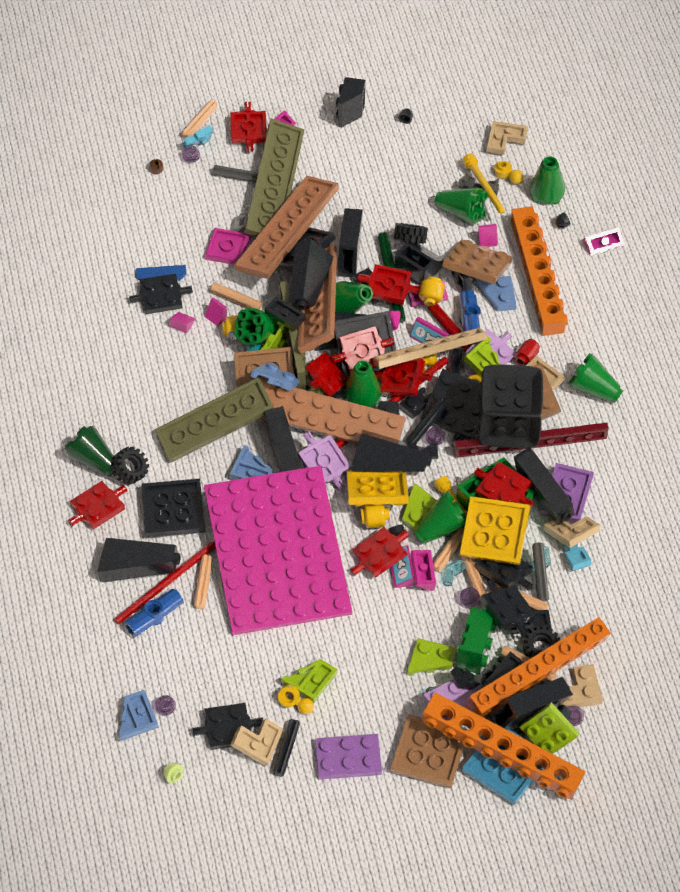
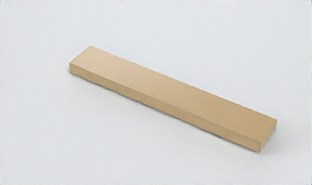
M476 328L373 357V361L381 369L486 340L487 335L482 329Z

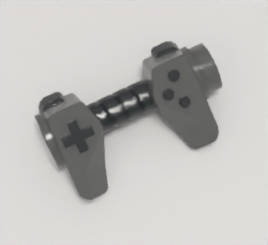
M467 173L465 178L459 179L458 189L482 188L479 183H475V179ZM499 179L487 181L496 196H498Z

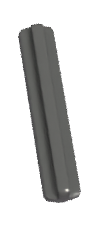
M214 165L213 167L214 175L256 182L258 172Z
M537 542L532 545L537 598L546 602L549 600L544 544Z

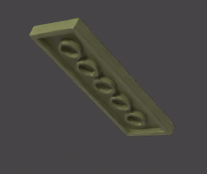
M280 282L281 299L289 303L290 289L288 282ZM287 327L289 347L292 348L295 378L300 380L298 388L306 390V387L309 386V371L305 368L307 366L305 364V353L301 354L298 350L299 327L295 331Z
M258 377L155 430L169 461L172 463L265 416L264 411L274 409V406L262 381Z

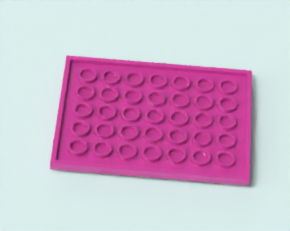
M322 466L204 485L232 635L352 615L351 602Z

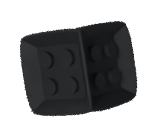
M497 364L485 366L481 377L480 443L487 446L504 448L537 446L540 441L542 426V370L525 365Z

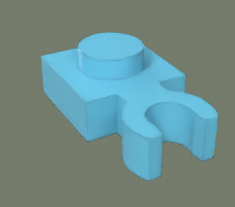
M209 125L195 132L194 135L185 138L182 143L184 148L188 149L194 144L207 143L213 133L212 127Z
M563 544L565 558L573 571L591 566V558L584 546L578 548V544L569 548Z

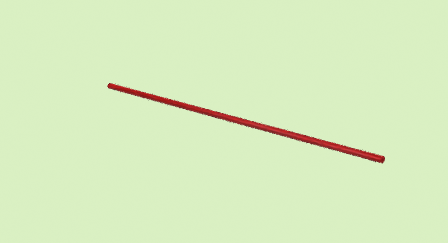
M444 356L424 373L435 374L449 362L448 359ZM395 395L388 401L399 402L406 396ZM343 440L336 442L339 449L348 443ZM214 539L178 567L174 573L169 574L115 617L114 621L120 625L199 562L204 554L207 555L216 548Z

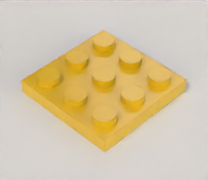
M347 471L349 505L362 506L373 504L375 506H382L384 504L401 506L409 504L406 472Z
M470 497L460 556L520 565L530 505Z

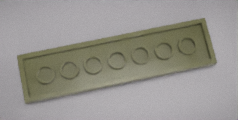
M272 118L270 119L244 233L257 237L290 197L305 129Z

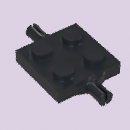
M175 273L139 279L140 294L129 295L130 303L141 301L145 308V313L152 314L182 309V295L193 293L192 285L180 287Z
M521 559L520 565L490 560H481L477 563L476 570L491 581L494 580L503 589L521 585L529 591L533 587V583L525 579L526 576L532 573L533 566Z
M494 580L487 582L486 586L491 592L482 594L480 601L500 630L508 627L517 628L522 637L526 636L529 631L524 626V623L533 621L536 615L517 587L512 586L499 589Z
M246 702L204 708L205 726L192 727L193 736L206 734L210 750L232 747L230 745L238 727L242 725L251 731L252 727L261 726L263 717L250 719L247 713Z

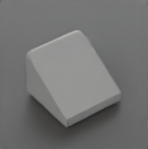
M248 214L234 217L231 231L244 233Z

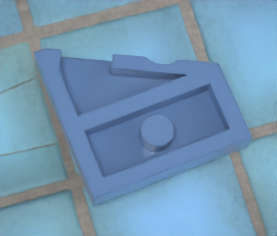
M511 276L500 277L495 284L480 279L475 280L476 287L482 289L484 296L488 301L492 302V306L497 311L516 310Z
M265 363L253 369L251 373L253 378H257L259 375L268 378L267 383L289 391L297 388L300 380L295 378L294 374L278 369L279 367L274 363Z
M244 445L231 470L230 478L237 480L273 474L274 470L267 464H264L259 456L252 454L249 451V447Z
M145 690L124 697V709L121 718V730L119 732L120 741L159 728Z

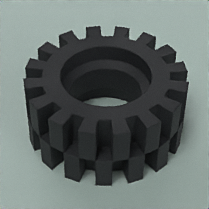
M395 223L393 238L405 242L424 244L426 243L428 228L414 224Z
M129 446L116 453L113 456V460H111V464H114L111 466V470H115L113 475L119 476L117 478L118 481L123 479V484L128 483V485L136 483L144 478L149 471L147 470L149 464H146L148 458L144 459L145 453L140 454L139 448L135 450L133 446L130 448ZM125 459L133 463L135 467L134 472L126 467Z
M536 626L535 630L531 628L524 637V655L532 658L542 652L534 647V643L537 641L547 642L549 647L560 641L558 633H553L552 628L546 630L547 626H543V629H540V626Z

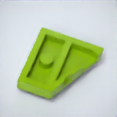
M278 321L279 329L275 335L270 334L261 350L286 348L288 345L287 326Z
M489 336L463 359L480 377H482V371L485 366L501 364L498 361L499 357L496 351L492 350Z
M416 483L412 488L409 504H407L402 518V522L413 531L417 529L418 524L437 501Z
M418 638L407 675L413 676L414 673L423 671L432 673L437 670L452 669L457 648Z
M319 659L310 666L299 669L298 673L294 675L284 676L281 679V683L285 686H295L301 696L309 698L315 703L336 676L338 669Z

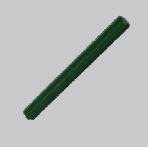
M380 232L378 240L383 264L386 267L395 268L388 233ZM392 303L393 311H400L399 323L405 322L403 305Z

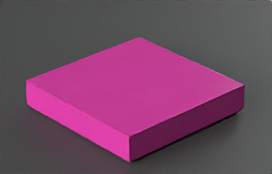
M214 228L205 260L235 265L247 250L250 234Z

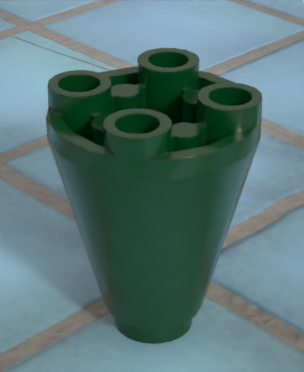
M83 426L77 432L78 437L74 441H70L64 449L71 458L102 475L111 477L115 470H111V466L114 465L111 464L114 455L94 426H89L88 428Z

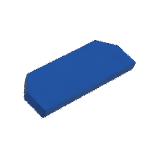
M186 265L136 268V278L138 280L176 273L177 281H180L187 275Z

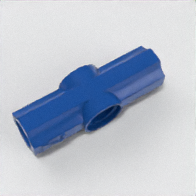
M472 290L462 291L459 295L461 314L458 320L462 325L463 332L480 328L479 315L481 314V309L477 305L476 295Z
M172 588L157 600L148 601L143 610L125 622V627L132 636L137 637L152 625L161 624L164 617L182 605L184 600L180 593Z

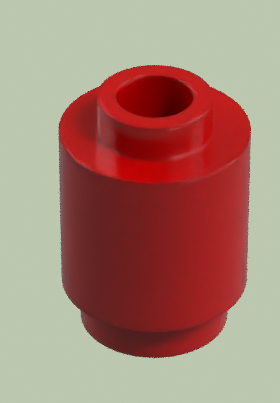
M534 339L525 340L514 353L516 363L526 366L539 353V343Z

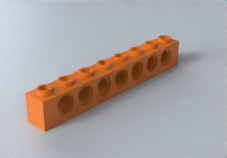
M533 206L511 209L510 221L542 336L564 333L565 325H568L567 314L563 313V300L559 299L558 284L555 285L554 282L555 272L550 268L551 258L546 254L547 244L546 241L542 240L543 230L542 227L538 226V213L534 212Z
M600 617L594 619L469 696L464 706L481 717L486 716L506 698L526 691L602 644L611 632Z
M436 692L423 712L421 721L429 728H436L443 732L446 737L462 742L465 747L479 751L484 757L498 761L503 767L517 771L522 777L536 781L539 786L555 791L562 798L572 800L586 771ZM441 716H448L450 720H444ZM464 725L468 727L469 730H463L460 726ZM483 735L487 737L488 740H482L479 738V736ZM498 745L504 746L507 750L499 749ZM517 755L523 756L525 760L518 759ZM536 765L542 766L544 770L537 769ZM554 775L561 776L563 780L556 779Z

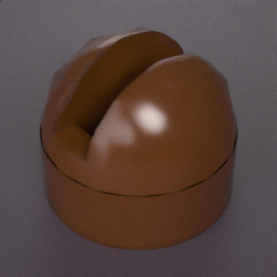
M152 159L149 163V171L155 175L163 172L162 161L160 159Z

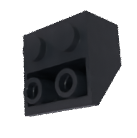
M345 77L343 84H340V97L336 99L338 127L342 128L363 116L366 94V80Z
M406 242L395 253V268L410 271L411 278L421 284L423 280L427 279V277H433L442 268L445 259L419 243Z

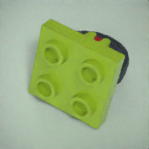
M552 702L520 725V729L535 745L552 754L576 739L579 735V732L568 721L571 711L563 704L555 707Z

